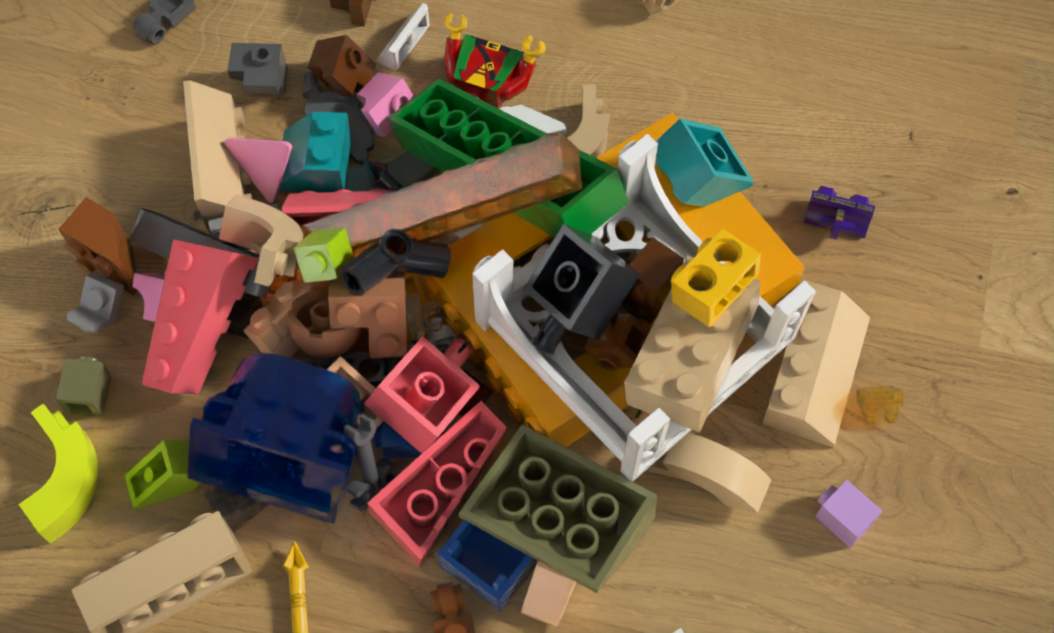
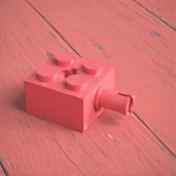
M422 336L364 403L420 453H423L439 437L480 387L478 383L460 369L473 354V349L469 344L460 354L458 353V350L466 342L461 338H455L445 352L442 353Z

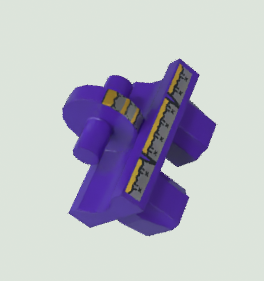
M820 186L817 191H812L803 223L830 229L829 238L837 240L839 232L861 238L866 237L875 209L874 205L869 204L868 197L857 194L850 196V199L838 197L833 188Z

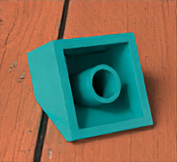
M311 112L284 130L282 141L289 142L292 145V150L279 191L327 193L345 189L352 140L347 113Z
M680 118L656 140L658 143L656 164L668 176L674 186L673 193L684 204L705 207L747 189L754 184L753 179L720 127Z

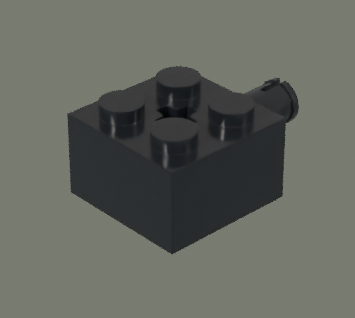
M563 224L523 289L550 313L537 336L532 340L533 344L537 345L542 351L553 355L567 330L599 340L640 273L592 234Z

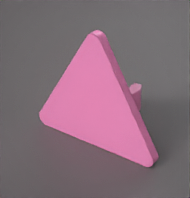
M228 138L225 140V146L264 198L270 203L276 200L292 145L286 141Z

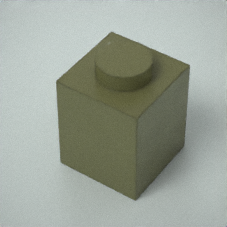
M82 356L79 360L65 359L55 400L66 413L102 416L111 374L104 364L94 357Z

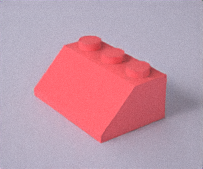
M375 188L370 191L352 192L341 189L327 193L302 191L297 194H289L282 206V212L292 218L301 228L303 239L312 231L346 227L351 245H373L380 240L387 230L397 229V204L394 190Z

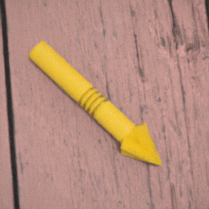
M294 541L283 564L289 575L292 633H308L306 600H304L306 599V596H304L306 595L304 570L309 568Z

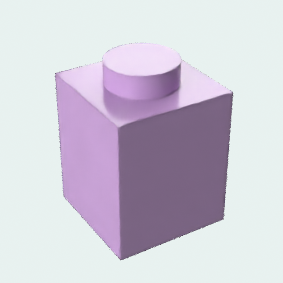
M846 480L838 489L831 485L817 501L822 506L815 517L851 548L875 523L882 510L852 483Z

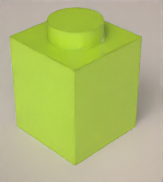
M346 227L312 231L293 248L304 283L338 279L341 276L339 274L340 269L354 259Z

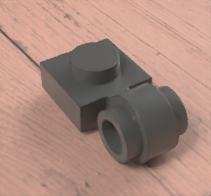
M151 0L147 4L150 13H142L137 16L133 23V29L136 35L145 42L157 44L162 41L166 34V28L163 24L166 23L174 29L196 9L194 0Z

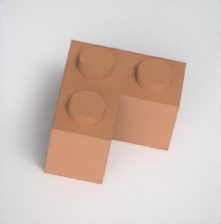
M399 271L397 274L386 277L361 297L358 294L350 293L343 285L341 276L338 279L329 280L330 329L368 327L370 358L404 357L407 354L405 272Z

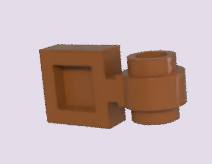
M452 582L437 585V590L430 591L434 613H443V617H446V619L433 622L435 633H475L471 613L457 616V613H459L458 609L465 607L460 584L453 586Z

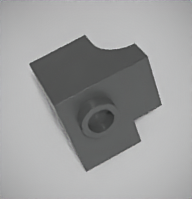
M231 43L227 71L231 79L243 81L242 86L245 93L284 95L288 66L282 44Z

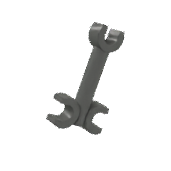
M364 414L359 416L360 427L358 430L349 425L344 427V436L356 444L364 481L358 479L352 481L346 488L348 493L355 496L350 501V506L360 512L365 511L368 508L367 503L381 491V488L387 486L395 478L389 472L396 468L395 464L386 458L380 459L375 463L370 440L376 432V423Z

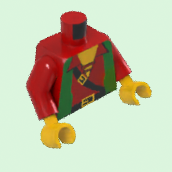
M449 13L446 16L445 24L451 30L450 37L446 38L444 64L448 81L451 84L496 108H500L504 101L511 100L527 89L536 66L534 60L545 52L546 47L543 41L540 40L537 49L531 51L530 45L533 42V36H526L522 41V49L524 51L522 52L465 34L462 39L460 38V33L468 25L466 17L462 14L461 25L453 28L451 25L453 14Z

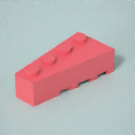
M173 239L141 385L170 393L199 394L217 354L215 349L216 343L222 333L226 334L231 322L228 316L235 301L241 300L246 286L243 285L249 269L254 270L259 258Z
M482 401L475 405L367 503L368 512L419 567H421L505 438L507 427Z

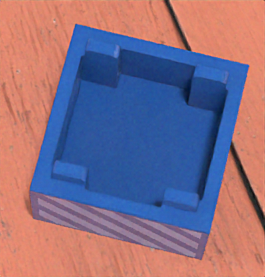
M465 520L437 553L440 567L499 612L506 606L538 562V560Z

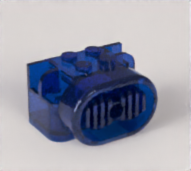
M260 353L251 355L239 363L226 391L207 399L203 407L202 419H192L190 423L187 478L335 524L347 493L346 488L352 480L357 456L356 444L348 436L344 435V427L349 425L356 430L359 429V414L365 413L364 400L362 398L360 401V393L350 381L335 372L277 354Z

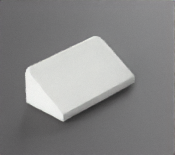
M422 3L406 18L376 59L379 64L394 71L399 69L430 26L427 4Z

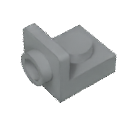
M96 272L86 275L79 307L69 311L66 320L78 325L82 331L97 333L115 324L124 285Z

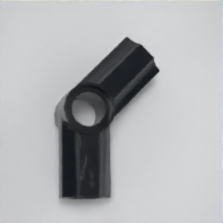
M390 229L381 236L379 241L340 269L339 274L342 277L343 285L350 293L358 294L361 297L386 277L397 274L399 271L444 278L448 272L451 260V249L448 248L447 244L412 239L403 230ZM388 250L393 251L396 255L391 254Z

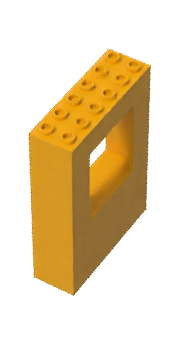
M672 112L598 156L597 159L618 170V156L625 145L631 141L638 142L646 134L656 141L679 119ZM655 159L654 169L665 195L686 225L702 241L707 238L712 239L723 228L761 253L760 272L756 278L761 281L759 296L775 309L782 299L799 286L805 269L803 264L741 192H737L705 207L684 204L673 193V184L668 176L659 169ZM508 210L448 246L451 249L448 272L444 278L427 275L422 277L428 289L425 296L429 303H431L434 311L441 310L447 318L444 320L445 325H449L454 334L460 335L461 339L466 341V346L469 344L472 347L473 354L469 360L474 366L478 364L482 366L487 373L484 375V378L490 389L495 394L500 392L507 401L505 407L511 418L515 422L521 420L524 426L567 447L591 430L492 327L485 332L475 322L472 273L476 265L487 256L493 257L502 249L515 261L554 237ZM623 220L615 227L626 241L631 240L635 234L634 227L629 221ZM645 229L642 241L648 243L651 239L647 238L648 232ZM724 261L726 264L732 263L730 261ZM642 318L638 319L649 330H651L655 322L654 320L652 324H649ZM588 351L573 360L621 411L629 407L626 404L624 382L631 368H618L616 371L607 370L599 366L596 362L597 359Z

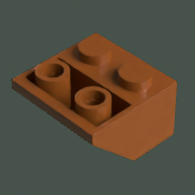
M85 197L58 229L66 241L64 247L77 258L74 262L84 272L88 274L96 272L124 285V290L134 295L138 290L132 287L134 273H136L133 247L128 242V238L115 214Z

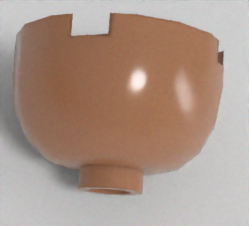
M320 289L303 294L292 302V310L288 311L289 329L294 342L303 352L319 358H333L348 352L357 343L362 328L330 329L329 289Z

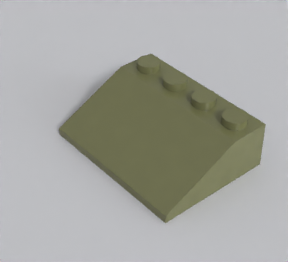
M521 425L459 512V517L598 593L637 547L655 518L657 494Z

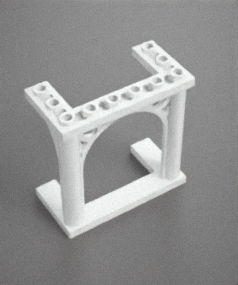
M646 134L638 142L631 141L625 145L618 156V173L629 203L594 231L592 235L601 241L603 235L607 233L609 242L605 246L614 253L634 251L639 253L647 244L642 241L645 229L648 232L647 238L651 239L654 237L683 257L684 261L687 256L694 258L703 241L686 225L665 195L654 169L658 143ZM623 220L629 221L635 231L633 238L626 242L618 239L615 234L616 225ZM548 244L541 246L532 256V260L522 268L518 266L513 269V259L503 249L493 257L487 256L476 265L472 273L475 322L485 332L492 327L622 462L620 473L626 479L633 482L692 430L671 422L670 418L660 408H657L636 426L576 365L566 352L561 341L553 355L542 351L537 345L533 344L532 340L537 336L540 329L538 324L533 327L530 323H542L547 320L550 313L547 310L542 312H529L525 310L521 303L531 296L523 289L550 247ZM805 280L782 299L775 309L759 296L758 308L746 331L757 343L730 366L708 415L795 339L816 293Z

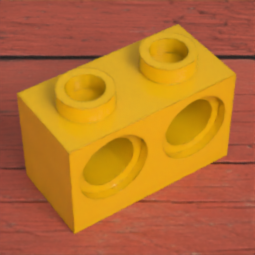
M722 228L712 239L707 238L702 242L696 256L687 265L682 264L676 269L671 278L672 302L710 328L757 278L760 272L761 253ZM720 261H730V262H732V263H730V264H721V263H719V262H720ZM696 287H704L707 290L696 291L693 289Z

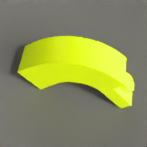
M43 403L33 410L31 414L55 447L56 465L47 483L18 505L38 533L51 544L69 531L89 507L97 487L98 459L90 438L77 421L70 425L59 410L52 414Z

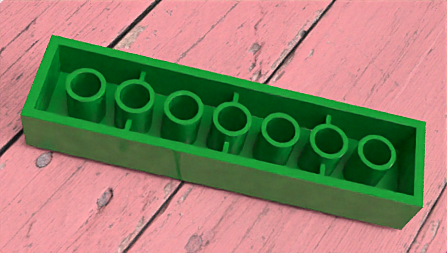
M439 78L388 117L402 149L408 150L412 155L556 237L563 224L592 234L629 203L617 168Z

